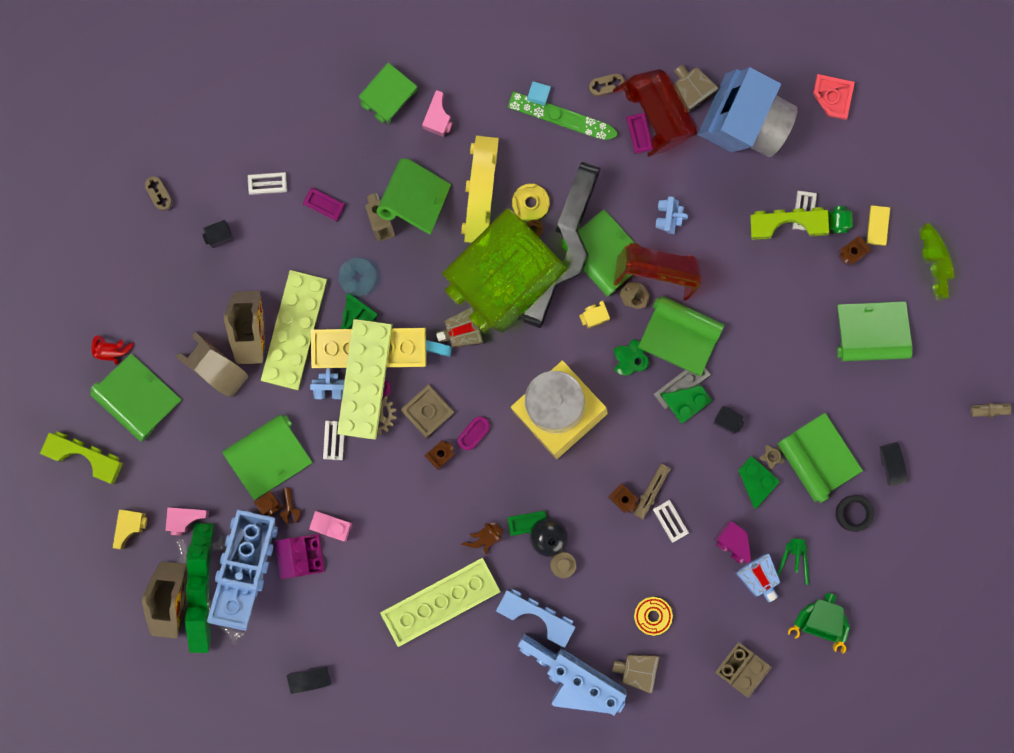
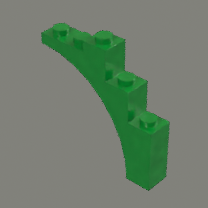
M209 523L194 524L191 545L188 546L186 557L188 579L185 591L188 607L185 626L189 653H209L211 642L210 623L207 622L209 616V582L214 524Z

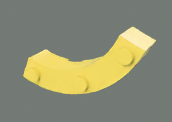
M476 136L475 143H471L470 154H473L470 181H466L465 192H469L466 223H462L461 234H465L464 242L487 244L499 138Z

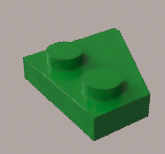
M348 293L346 295L347 300L341 329H352L354 319L374 322L378 314Z
M701 385L691 386L687 389L680 388L676 389L677 391L660 393L681 424L712 401Z
M752 456L738 469L754 509L763 502L780 482Z

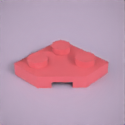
M817 74L813 95L827 116L843 120L847 119L855 82Z

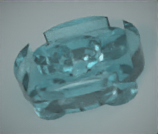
M352 258L340 267L338 279L344 291L350 295L360 297L367 295L374 288L377 281V273L368 260ZM356 272L363 274L360 282L352 279Z

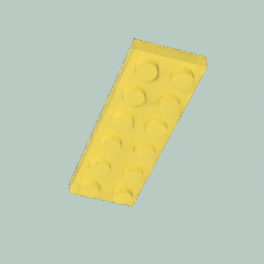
M392 328L387 367H426V328ZM352 329L311 330L312 368H347Z

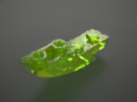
M925 223L922 229H920V239L923 240L924 244L922 258L925 259L926 264L933 263L931 274L932 277H935V285H933L934 296H937V301L946 300L949 298L947 281L955 278L951 258L938 232L930 223Z

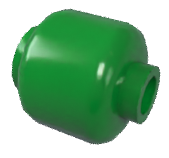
M835 206L834 210L828 213L829 229L833 230V233H849L848 230L853 227L852 211L846 210V206Z

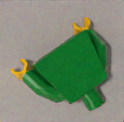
M826 593L824 601L817 599L815 603H809L799 612L794 621L795 625L788 629V635L791 630H796V639L800 635L799 629L802 628V632L835 642L833 644L835 652L837 647L841 645V653H845L846 646L844 642L847 641L850 625L844 614L843 607L835 605L836 595Z

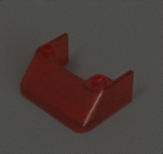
M658 69L636 74L613 89L614 93L625 91V96L630 102L640 103L657 134L652 138L654 149L647 153L648 157L664 153L697 134L692 119L668 75L663 70Z
M630 243L624 247L617 257L613 285H618L628 273L685 286L683 300L687 301L701 286L702 275L699 261L694 256H680L640 247L637 243Z

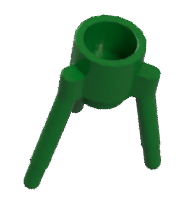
M791 538L790 543H786L777 576H780L789 551H791L790 554L796 555L795 573L799 570L800 556L803 555L805 584L809 585L806 540Z

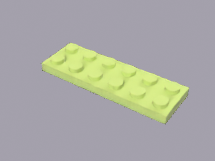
M292 270L289 271L261 381L299 391L311 345V330H315L327 279Z
M353 320L337 434L376 440L392 324Z
M481 558L380 612L399 647L501 591L484 559Z

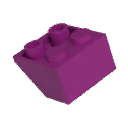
M727 521L715 536L714 540L717 542L715 545L723 552L729 551L732 553L731 558L739 564H749L751 556L747 532L734 522Z
M319 534L275 541L280 579L324 572Z

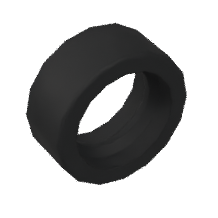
M852 495L845 497L839 502L835 515L837 522L842 528L847 531L858 532L870 526L874 518V510L869 500L863 496ZM857 502L865 508L866 517L862 523L852 525L845 520L843 513L846 505L849 503Z

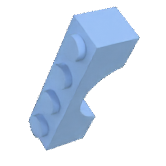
M511 589V591L506 590L496 612L511 620L527 613L539 616L547 626V639L565 648L575 629V626L572 625V620L565 616L562 619L555 616L556 612L548 607L545 610L538 607L539 603L531 598L528 601L521 598L522 594L514 589Z

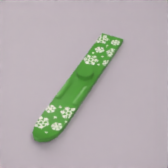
M514 91L508 104V108L597 139L611 140L617 136L616 130L604 122L546 103L544 106L527 101L528 96Z

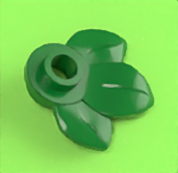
M632 339L629 347L618 346L614 348V355L619 361L614 369L616 373L626 376L634 371L642 372L648 367V357L644 354V350L638 348L639 341ZM637 359L642 360L640 365H636Z

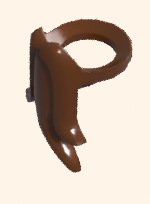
M486 522L484 524L485 527L477 534L470 533L473 538L480 537L475 543L463 542L461 545L479 548L486 544L483 551L487 555L488 548L495 542L499 543L501 541L503 529L499 528L498 523Z

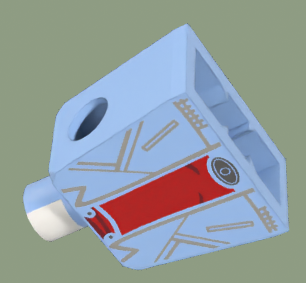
M766 553L735 571L736 575L754 596L757 597L764 594L768 603L778 598L773 587L778 585L780 581L769 554Z

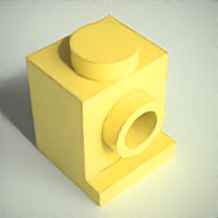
M603 301L599 302V307H596V305L585 308L586 312L579 315L582 325H586L587 328L610 320Z

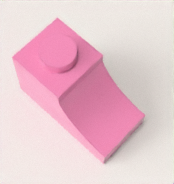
M436 90L422 127L424 130L444 137L446 132H450L453 123L450 122L451 116L447 115L442 107L444 94Z
M167 507L165 531H171V535L182 536V532H188V528L193 522L208 518L209 511Z
M315 511L309 529L345 542L352 523Z

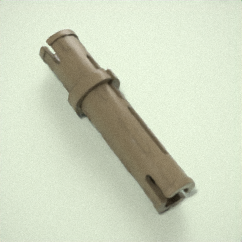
M660 463L644 495L640 496L641 500L633 515L644 520L650 506L654 505V499L671 470L669 467Z

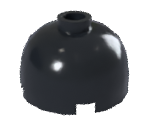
M542 518L531 527L529 541L532 548L538 554L545 557H554L566 548L568 533L565 526L559 520Z

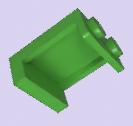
M388 62L359 95L360 105L367 111L372 110L375 113L374 117L381 123L385 121L389 124L391 118L410 96H414L417 93L418 88Z

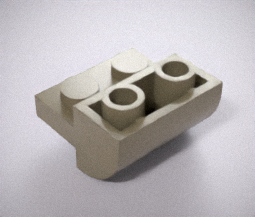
M738 642L715 673L749 698L772 667Z

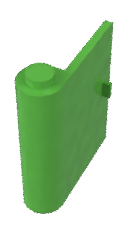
M400 159L377 208V214L385 220H392L397 215L430 235L451 184L410 159Z
M604 209L578 230L589 254L583 271L607 297L650 260ZM563 239L562 242L564 244L562 248L567 252L568 246L565 239Z
M663 295L661 298L657 297L652 306L655 311L638 348L701 377L725 324Z
M906 302L837 305L841 343L837 347V358H840L842 362L911 359L912 342Z
M132 354L118 365L102 382H96L90 389V396L140 442L144 441L152 433L154 427L181 402V399Z
M826 413L777 443L814 502H824L829 498L828 494L832 490L863 471Z
M282 414L278 415L222 451L228 463L254 500L312 464L311 459L290 428L292 423L287 415L284 417Z

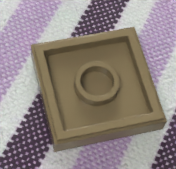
M429 384L401 409L404 415L425 438L430 436L455 413Z

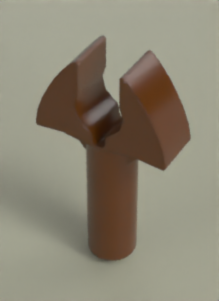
M287 487L283 489L286 509L279 514L284 522L289 525L288 515L290 511L294 514L295 523H297L301 515V509L296 510L293 507L291 489Z

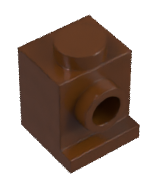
M859 235L838 252L840 260L845 265L851 266L871 250ZM851 248L857 251L856 255L851 253Z
M441 440L424 456L439 470L455 455L452 452L454 447L448 441L444 443ZM439 450L445 452L443 457H438L437 452Z
M622 483L608 496L623 513L627 511L631 513L638 506L636 503L638 498ZM623 496L628 497L627 503L621 501Z
M269 491L254 502L262 515L271 516L283 508L272 491Z

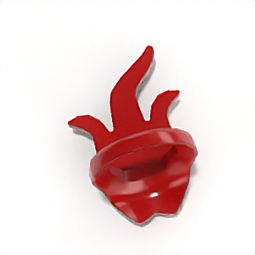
M96 335L92 340L91 352L94 358L113 361L117 365L118 360L115 357L128 353L134 343L119 349L123 346L122 339L118 343H108L102 336Z

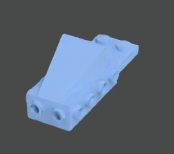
M237 510L235 518L233 517L231 520V534L227 535L226 551L221 555L220 564L222 566L220 571L218 570L216 573L215 582L218 584L207 622L246 631L255 597H257L258 591H262L263 574L267 573L269 562L266 561L268 555H272L274 545L271 542L273 538L277 537L278 527H276L275 518Z
M523 634L518 644L520 651L527 656L533 655L536 657V661L542 666L546 667L548 665L547 674L550 675L549 679L557 684L561 682L552 698L551 704L553 706L609 713L613 716L616 712L620 713L626 704V688L566 650L560 648L556 654L526 634Z

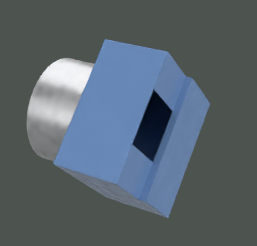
M751 67L741 71L736 69L725 74L697 135L731 153L752 148L767 157H772L784 144L794 125L797 116V106L777 96L781 83Z

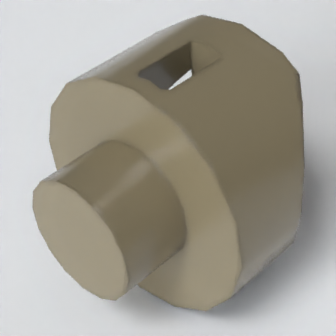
M629 282L621 289L620 296L625 306L641 309L647 305L649 294L641 283Z
M561 552L551 559V571L559 578H568L576 570V561L569 553Z

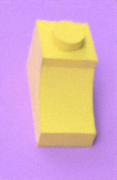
M119 510L113 548L124 549L127 540L134 533L143 532V529H146V513Z

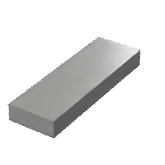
M704 368L701 377L684 370L653 395L661 406L666 409L668 405L660 393L673 392L680 388H690L691 386L698 385L711 374L706 368Z

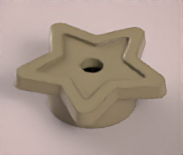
M769 445L765 446V454L760 457V460L766 461L770 469H773L776 463L785 462L781 457L779 447L773 449Z

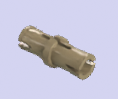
M990 402L985 405H971V417L988 416L993 418L998 415H1011V404H993Z

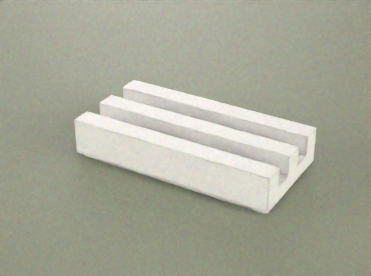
M286 172L248 175L249 195L287 192ZM282 178V181L252 183V180ZM283 186L281 188L253 189V187Z
M797 191L795 209L800 208L802 195L804 196V211H807L808 196L812 197L810 211H812V208H815L817 193ZM793 223L792 229L805 230L801 225Z
M325 421L323 459L343 460L344 435H340L339 456H335L337 426L339 424L337 421ZM330 425H333L331 456H328Z
M670 500L653 509L672 543L689 534ZM667 505L680 525L682 533H679L665 508ZM659 510L663 511L665 517L667 518L668 522L670 523L672 529L676 534L675 537H673L672 533L667 527L665 521L659 513Z

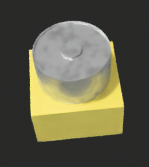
M563 360L551 371L542 373L534 378L529 384L526 393L511 406L514 414L556 460L608 414L607 408Z

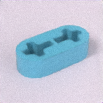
M426 340V351L450 357L452 347Z

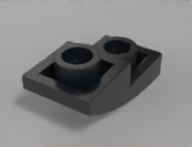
M894 442L879 446L881 463L885 466L887 484L891 487L908 482L905 462L899 443Z
M327 666L310 668L307 671L293 672L286 675L291 694L331 685Z

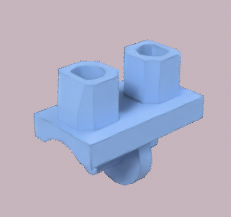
M668 197V200H659L658 210L666 212V218H657L656 228L664 230L668 234H675V227L681 226L682 220L688 219V215L683 213L684 207L678 206L679 201L675 197Z
M326 368V374L319 373V379H312L310 384V390H313L314 399H325V390H332V399H342L345 379H338V374H331V368Z

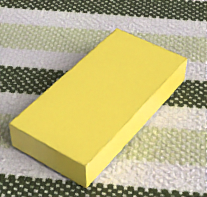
M870 206L866 244L886 246L890 214L889 207Z

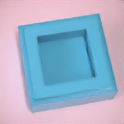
M533 81L527 101L545 106L551 86Z

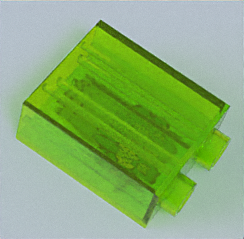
M506 208L441 274L450 282L444 289L449 297L460 306L467 301L473 307L474 311L469 315V318L481 331L485 333L491 327L503 333L568 268L517 214Z

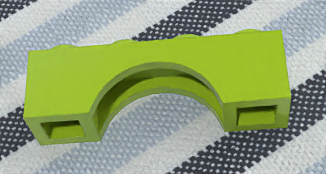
M823 207L812 208V211H804L803 208L793 209V212L785 213V210H774V213L766 214V211H755L754 215H750L752 240L771 239L774 231L784 223H797L801 225L809 236L829 235L828 210H824Z
M56 431L55 434L49 432L41 449V455L62 462L70 455L81 454L90 461L93 477L110 484H115L123 465L119 461L120 457L110 453L108 456L101 454V449L91 446L89 449L83 446L84 442L75 438L73 441L66 439L67 435Z

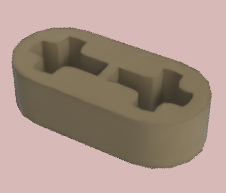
M620 74L595 78L590 82L589 92L595 97L619 92L623 89L624 78ZM613 79L621 82L618 87H615V85L608 86V84L612 83ZM595 83H598L599 86L605 85V87L600 88V92L592 89Z
M149 177L145 182V188L157 209L168 211L172 207V199L163 182L157 177ZM153 181L159 183L157 185L159 192L157 193L153 188H149L152 186L151 182ZM161 195L165 200L168 199L165 207L159 205L161 200L158 196Z

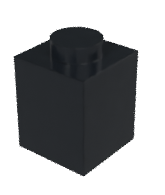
M225 220L203 228L205 231L202 234L206 245L209 244L212 248L234 240L228 223Z
M722 406L712 424L731 434H735L736 431L740 432L744 425L742 419L744 416Z

